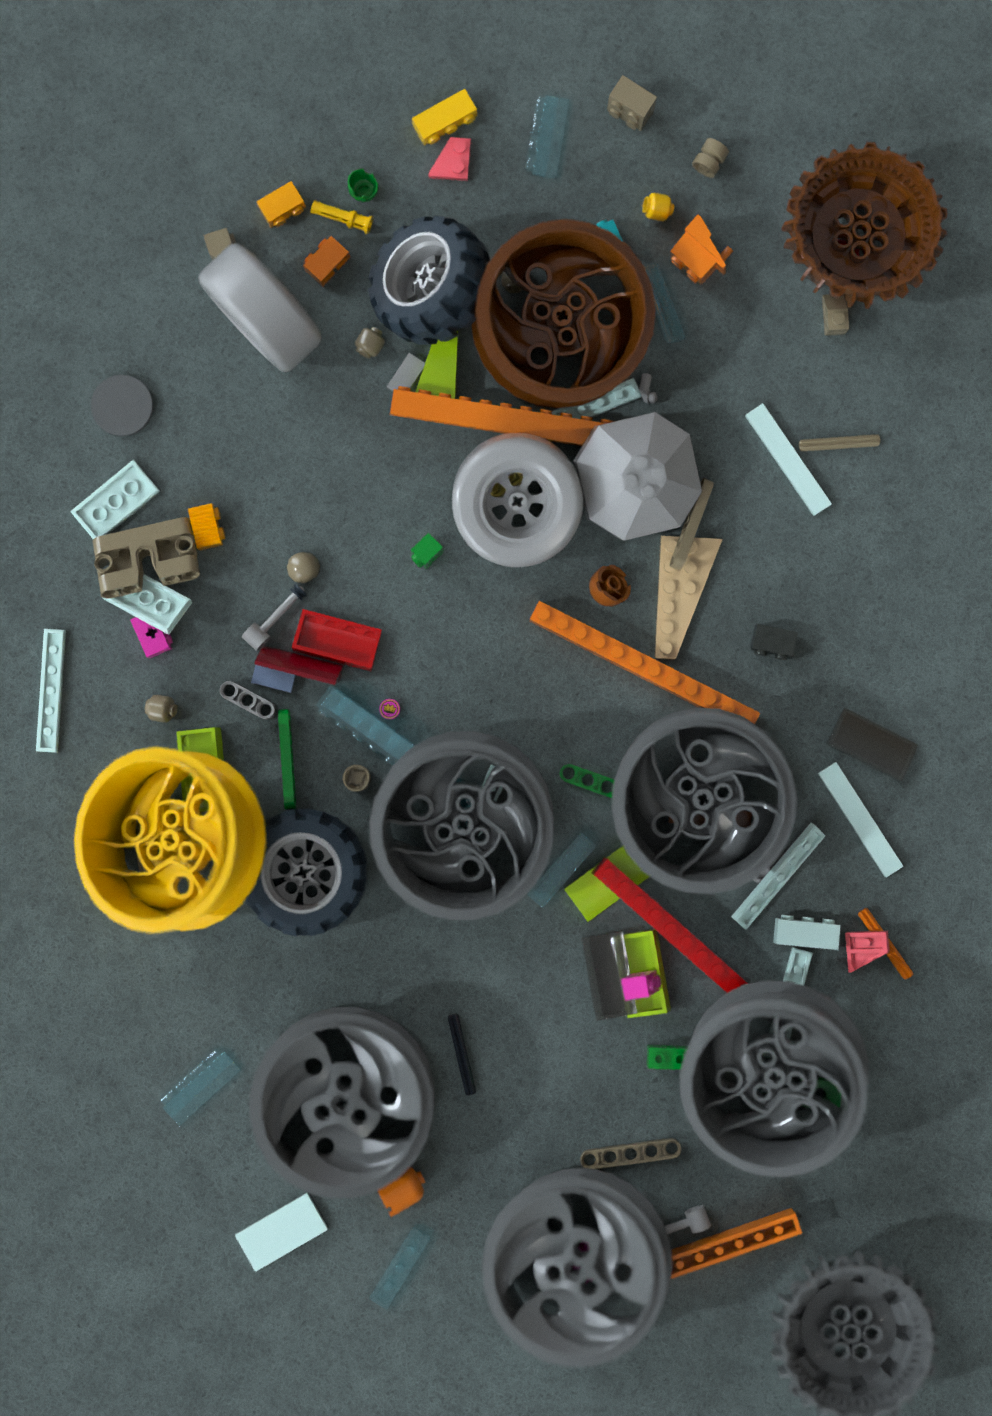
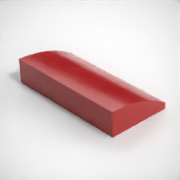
M303 609L292 644V651L372 672L382 629Z

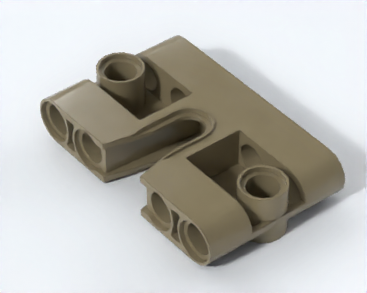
M176 518L93 539L94 565L97 569L101 597L110 599L141 592L144 575L142 560L147 556H151L152 564L163 586L193 580L200 576L197 559L198 551L195 547L191 520L189 518Z

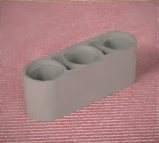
M226 681L221 685L220 694L224 699L265 720H270L276 715L277 710L272 702L234 682ZM233 685L235 693L228 697L225 690L228 686ZM247 695L253 697V703L250 706H245L243 703L244 697ZM264 705H270L272 711L268 716H264L261 712Z

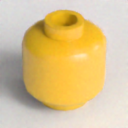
M651 193L645 197L642 210L648 219L662 222L673 214L674 204L671 203L669 195Z

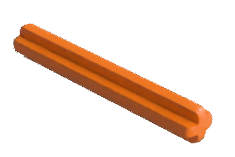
M867 908L862 909L858 913V916L869 931H883ZM889 939L890 952L886 953V955L902 978L905 980L909 979L913 972Z

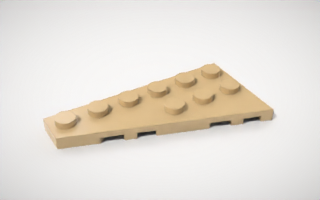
M661 536L655 659H676L723 539L694 538L686 562L679 571L670 567V561L679 537Z

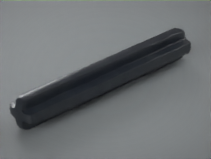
M451 1014L448 1016V1022L465 1095L469 1096L476 1093V1088L459 1015Z

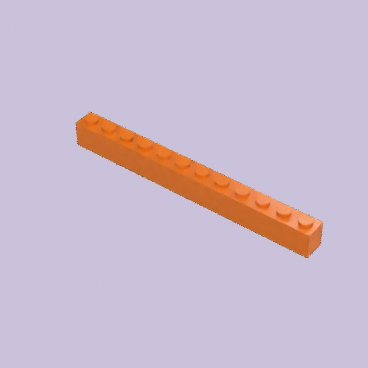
M398 386V389L393 390L390 415L503 434L527 433L553 442L577 446L584 444L594 426L613 422L606 419L595 422L592 421V417L581 416L580 419L572 418L573 414L560 413V416L552 415L553 411L540 409V413L533 412L531 407L520 406V409L512 408V404L500 403V406L491 405L492 401L480 399L479 403L472 402V398L465 396L453 399L451 394L439 393V396L431 395V391L419 389L418 393L410 392L411 388Z
M541 601L538 602L529 620L545 630L699 708L722 709L741 715L754 724L760 715L759 712Z

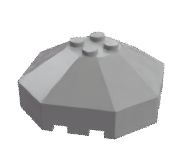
M656 412L594 426L573 460L582 488L586 519L624 541L681 527L702 492L690 434Z

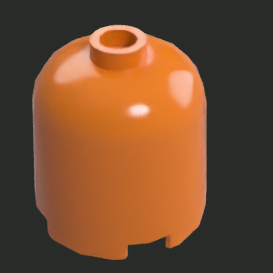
M411 1166L398 1179L378 1190L385 1207H391L392 1209L389 1212L390 1217L416 1204L424 1195L422 1184L425 1183L421 1172L416 1173Z

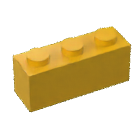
M463 89L413 117L412 124L423 144L429 143L431 145L438 142L444 134L450 135L454 133L460 125L472 123L476 119L475 117H477V108L466 89Z

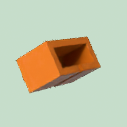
M332 236L322 240L318 245L319 249L314 254H309L304 260L305 264L303 266L305 271L322 286L334 276L335 272L333 270L335 268L339 270L350 259L349 251Z

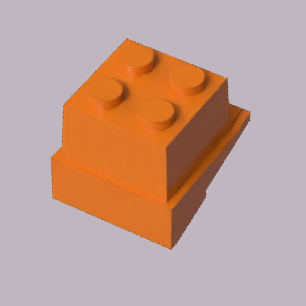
M699 215L685 228L684 235L670 251L672 264L679 270L685 269L687 277L695 284L697 281L702 284L716 269L724 275L726 273L724 261L733 252L727 246L719 254L710 239L712 234Z

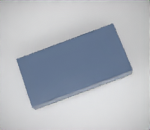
M256 665L251 683L292 693L296 675Z

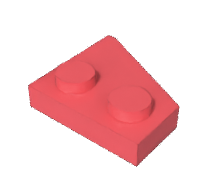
M450 137L431 168L429 178L468 181L471 139Z
M888 931L845 933L848 973H852L890 952Z

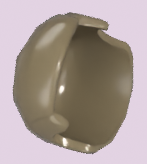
M307 552L294 554L287 564L289 577L298 583L311 581L318 576L320 570L318 558L312 553Z

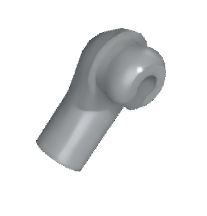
M644 373L641 377L639 391L645 403H655L657 395L655 392H650L652 376Z

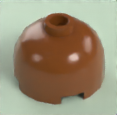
M615 565L602 566L596 570L589 582V590L593 599L598 604L609 607L616 606L627 600L630 595L631 586H627L624 578L626 574Z

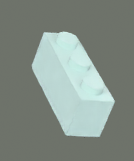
M781 915V918H775L773 943L838 950L840 925L835 924V920L822 919V922H814L812 917H802V920H793L794 916Z

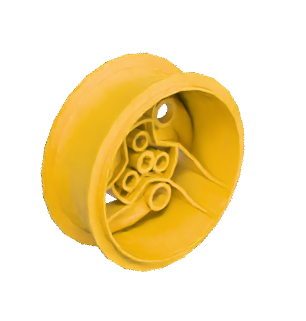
M157 747L136 750L109 765L98 775L86 793L77 816L74 838L76 863L83 885L94 903L112 920L129 929L150 933L203 929L226 919L243 904L255 887L263 866L266 833L264 816L256 794L244 776L229 763L207 753L181 752L179 750ZM189 774L195 777L186 801L168 800L183 779ZM204 800H207L210 804V809L207 815L202 816L199 806ZM136 819L141 824V832L138 836L135 830ZM136 847L139 860L148 872L129 870L125 861L124 848ZM212 856L216 866L210 881L207 882L199 872L204 870ZM183 877H186L190 883V888L186 894L180 893L177 888L178 883Z

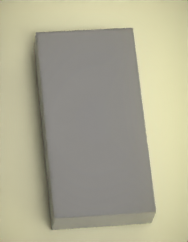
M409 353L387 385V388L391 391L398 389V386L412 388L422 373L425 363Z

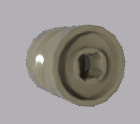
M708 138L701 148L702 153L697 154L692 162V166L704 176L714 178L720 169L719 164L725 161L729 150L721 142Z
M352 765L343 774L344 785L351 791L361 792L366 790L371 783V774L366 767Z

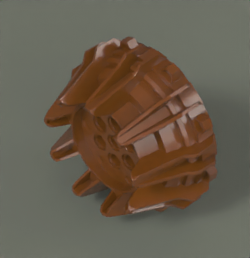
M867 142L863 149H857L853 144H850L844 152L838 153L836 149H833L829 158L822 155L817 158L813 163L815 172L803 171L799 180L803 187L793 186L790 192L792 199L788 200L786 211L793 216V219L784 222L782 226V231L789 232L792 237L786 240L784 248L794 252L792 258L795 264H805L808 268L800 280L803 282L807 278L817 285L813 291L814 293H817L825 284L830 288V296L836 299L845 293L848 308H851L855 300L864 302L865 309H869L873 303L874 296L877 295L885 302L893 300L895 294L903 299L909 293L907 284L918 288L923 282L920 271H932L937 263L935 258L939 257L943 252V248L938 245V242L942 241L947 235V231L940 226V223L948 217L947 208L941 207L938 204L943 196L942 194H936L932 186L934 179H926L923 175L925 166L920 161L910 163L906 160V153L901 156L891 152V147L889 146L885 151L880 150L875 142ZM857 209H863L866 215H859ZM838 218L846 219L847 224L842 225L838 221ZM874 220H880L883 226H876ZM856 229L863 230L865 235L859 236L856 233ZM837 238H843L846 241V245H840ZM873 240L880 241L882 247H876L873 244ZM860 249L864 256H857L854 250Z

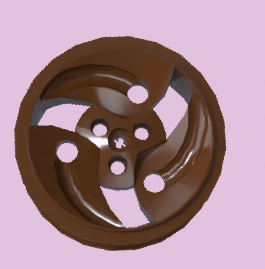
M568 219L541 222L513 236L500 247L488 263L478 287L475 314L477 319L471 325L474 344L483 365L499 385L515 397L543 407L560 409L582 406L603 397L632 374L644 358L654 330L656 309L653 287L643 264L631 248L610 231L589 222ZM539 268L545 271L547 279L543 285H535L531 282L529 275L532 270ZM503 271L512 283L529 293L522 306L521 318L504 303L497 289L496 281ZM593 276H616L622 283L625 293H615L598 300L590 287L580 280ZM571 297H579L582 302L581 306H572L570 302ZM537 306H544L547 310V315L539 316L536 313ZM606 309L611 312L614 320L611 325H603L599 322L598 313L600 310ZM563 313L565 315L563 318H566V320L559 321L557 319L559 316H556V314ZM567 331L573 336L572 341H563L561 337L562 332ZM541 348L546 352L547 361L545 364L536 365L531 361L530 354L533 349ZM584 350L578 375L571 388L551 387L550 383L555 375L557 358L571 357Z

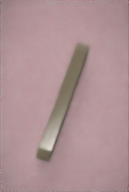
M703 478L700 482L702 492L687 515L670 561V567L679 571L686 562L714 482Z
M667 1138L587 1149L582 1152L580 1161L584 1168L600 1169L673 1159L680 1155L681 1145L676 1139ZM669 1143H675L678 1147L677 1151L673 1154H669L666 1151V1146ZM650 1145L657 1148L656 1155L652 1157L647 1156L645 1153L646 1148ZM633 1148L636 1150L637 1154L634 1159H627L625 1157L627 1149ZM613 1151L616 1154V1159L613 1162H607L604 1159L606 1152ZM587 1154H593L596 1158L592 1165H587L584 1162V1157Z

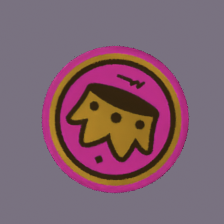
M386 699L380 704L379 711L385 719L391 720L399 715L400 706L397 701Z

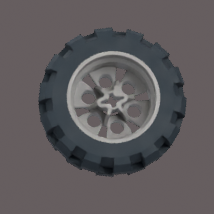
M424 216L414 219L413 225L409 227L403 225L393 233L394 238L388 244L384 243L377 253L379 259L376 265H372L369 275L370 283L373 285L368 288L370 301L380 322L403 340L414 342L417 345L437 344L438 340L447 342L458 336L457 331L463 327L468 329L477 319L475 314L478 287L490 262L489 253L484 243L463 223H458L453 218Z
M294 809L281 812L267 819L264 822L266 846L263 866L255 887L245 899L248 907L252 908L258 915V919L269 928L273 927L287 935L313 936L337 927L359 905V901L366 888L368 878L365 851L357 839L358 837L349 826L345 825L337 817L327 812L313 809ZM307 839L314 841L311 852L307 851ZM296 846L303 849L304 853L301 858H296L293 854ZM281 848L290 856L288 860L277 854ZM316 850H321L324 854V858L320 862L316 861L313 857ZM333 857L335 865L325 867L323 862ZM283 862L290 865V871L287 874L282 873L280 870V865ZM302 866L304 869H313L306 874V878L303 875L296 876V873L301 871ZM323 869H327L331 873V878L328 881H324L320 877ZM285 877V882L275 887L273 879ZM289 882L296 883L297 891L295 893H290L287 890ZM321 883L331 888L328 895L321 889ZM310 885L315 886L318 890L315 897L307 893V888ZM299 892H303V905L295 904Z

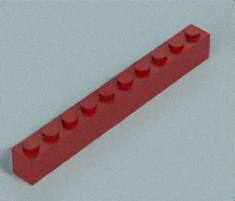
M604 857L591 872L726 993L748 984L607 858Z

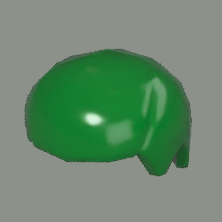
M357 169L348 176L347 188L349 194L355 200L369 202L378 194L379 184L374 174H369L364 169Z

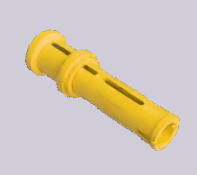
M314 200L311 207V213L342 222L348 228L352 229L354 227L363 230L366 234H369L373 224V216L360 215L355 210L348 212Z

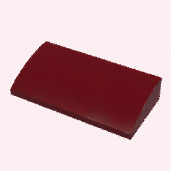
M269 646L262 647L254 664L333 685L340 682L344 667L343 665Z

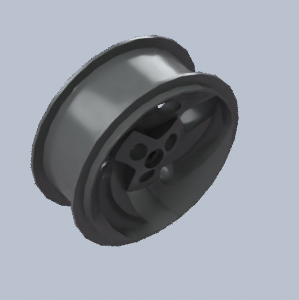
M696 707L681 710L650 724L634 739L624 754L613 784L612 813L616 832L627 854L643 872L658 882L687 893L713 894L733 890L756 879L775 862L788 842L795 821L796 794L792 775L778 746L760 727L741 715L722 709ZM675 731L676 746L684 763L680 764L671 773L665 784L656 762L655 742L659 738ZM696 744H703L709 750V755L704 761H695L691 756V749ZM735 773L760 777L777 786V806L763 800H744L742 786ZM686 779L691 780L693 788L690 791L683 790L681 787L682 781ZM725 786L729 789V795L726 798L718 796L717 790L719 787ZM702 793L707 794L708 802L700 803L698 796L700 794L702 796ZM742 810H748L754 815L753 823L749 827H741L736 822V816ZM696 814H703L705 816V823L702 825L695 824L693 821ZM660 816L671 817L674 821L673 829L667 832L658 829L656 821ZM680 833L695 839H709L694 856L679 866L669 863L660 857L672 847Z
M450 731L429 737L410 748L392 766L374 801L370 818L371 847L377 866L389 886L408 904L429 915L449 920H477L498 914L516 904L536 885L547 865L553 842V804L547 784L539 770L517 747L497 736L477 731ZM477 757L489 759L497 764L492 769L483 787L471 782L454 783L465 766ZM501 786L507 790L508 799L505 802L498 803L491 798L490 792L494 787ZM417 798L425 799L429 804V811L425 814L417 813L413 808L412 802ZM462 798H468L471 801V806L463 807L459 804V801ZM460 819H461L462 821L467 820V821H468V822H467V826L464 825V824H463V825H459V824H460ZM390 823L423 825L426 840L432 849L412 846L406 842L394 839ZM447 827L450 830V835L446 837L441 836L438 833L439 828ZM477 831H483L486 833V839L483 841L478 840L474 837V834ZM503 835L513 855L516 873L499 884L495 868L489 862L487 856L497 847ZM466 860H475L479 864L480 869L476 873L466 875L462 871V864Z
M764 980L742 985L722 995L705 1011L694 1029L691 1043L685 1053L680 1072V1094L687 1119L699 1139L716 1156L736 1168L754 1174L788 1177L809 1173L828 1164L848 1147L860 1128L866 1107V1091L869 1084V1059L860 1032L851 1017L834 1000L811 987L790 981ZM759 1015L776 1016L775 1033L762 1034L748 1042L751 1017ZM790 1027H796L802 1032L803 1038L799 1041H791L786 1037L785 1030ZM769 1052L773 1057H764L762 1053ZM725 1071L734 1072L738 1077V1082H727L722 1073ZM817 1071L838 1087L846 1101L843 1109H840L830 1100L814 1094ZM798 1075L803 1081H795L792 1076ZM765 1087L768 1093H761L757 1088ZM741 1095L742 1099L757 1111L744 1114H726L717 1104L724 1103ZM802 1104L808 1105L813 1109V1113L807 1119H801L796 1114V1107Z
M332 1007L311 1013L291 1025L267 1050L255 1072L250 1092L251 1125L256 1143L268 1163L286 1181L308 1193L328 1198H355L376 1192L398 1179L414 1163L424 1146L435 1107L433 1076L428 1059L417 1041L399 1023L379 1012L360 1007ZM329 1028H340L353 1045L360 1063L349 1060L333 1062L328 1044L320 1031ZM318 1058L323 1064V1070L317 1074L308 1072L305 1066L306 1060ZM344 1074L352 1078V1083L348 1086H344L340 1082V1077ZM386 1086H392L397 1090L398 1099L392 1104L384 1103L380 1098V1091ZM341 1097L345 1098L344 1101L348 1100L345 1107L341 1106L342 1103L338 1104ZM302 1104L304 1119L313 1133L301 1145L297 1153L286 1143L282 1134L287 1122ZM321 1104L326 1105L330 1109L328 1115L324 1116L318 1112V1107ZM363 1109L366 1112V1117L362 1120L357 1119L354 1115L355 1110ZM382 1113L398 1119H415L413 1131L406 1136L394 1139L368 1136L376 1127ZM323 1137L330 1138L335 1145L334 1151L329 1154L321 1153L317 1148V1141Z
M590 1168L563 1169L544 1175L524 1188L497 1216L486 1239L482 1261L484 1290L491 1311L504 1332L523 1350L543 1361L566 1367L595 1366L614 1360L635 1347L650 1330L669 1291L673 1269L671 1243L663 1220L651 1202L627 1181L611 1173ZM570 1192L587 1194L596 1212L600 1231L590 1226L575 1224ZM548 1218H560L564 1223L563 1230L560 1232L551 1231L547 1225ZM579 1241L587 1242L590 1249L586 1252L581 1251L578 1247ZM535 1261V1276L541 1291L530 1297L524 1304L515 1289L513 1281L520 1272ZM619 1263L630 1265L632 1269L631 1278L625 1281L620 1280L615 1274L616 1265ZM574 1264L576 1266L580 1265L581 1268L579 1271L578 1269L572 1268ZM552 1265L559 1267L562 1274L559 1276L554 1275L551 1271ZM586 1279L594 1280L597 1287L595 1289L588 1288ZM612 1289L631 1301L644 1304L641 1312L632 1316H616L598 1309L596 1306L606 1299ZM547 1298L555 1299L560 1306L559 1313L550 1315L545 1312L543 1301Z

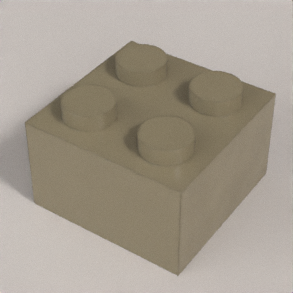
M622 75L609 95L607 110L612 117L624 120L631 129L641 131L654 112L657 97Z

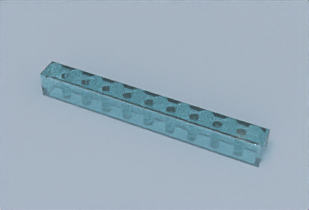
M334 685L328 687L316 704L320 708L318 712L327 718L329 716L336 720L335 724L341 729L345 730L348 728L353 732L352 736L360 742L364 740L370 744L368 748L376 754L381 752L386 756L385 760L391 765H394L410 748L415 746L414 743ZM458 776L454 783L466 781ZM462 798L459 804L463 807H470L471 801L468 798Z

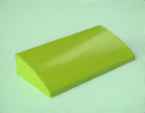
M220 727L176 732L179 751L207 753L224 761ZM191 774L181 781L183 801H186L195 779ZM204 800L199 806L200 812L209 811L210 804L207 800Z
M623 845L606 857L637 886L650 877L627 854ZM598 864L564 888L587 922L620 899L591 873Z
M652 929L613 936L621 979L632 973L656 970L657 975L661 979L659 991L650 997L625 1000L627 1017L634 1018L670 1012L671 1006L657 931Z

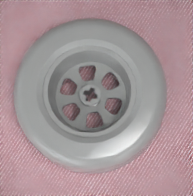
M237 243L230 244L200 272L199 283L213 302L248 341L280 371L290 372L321 343V332L307 312L279 280L242 245Z
M507 433L484 441L474 448L462 462L453 484V516L462 538L478 555L502 566L527 567L547 561L558 554L570 542L581 520L583 493L574 466L556 445L532 434ZM522 473L521 485L512 486L508 479L509 474ZM536 480L543 490L539 494L531 495L527 487L532 481ZM496 483H500L506 489L503 497L491 495L492 488ZM514 496L522 497L520 504L517 502L512 503ZM531 503L543 504V510L538 517L533 516L528 509ZM504 505L507 513L499 520L492 512V508ZM515 514H522L526 525L513 527L511 525L513 516Z

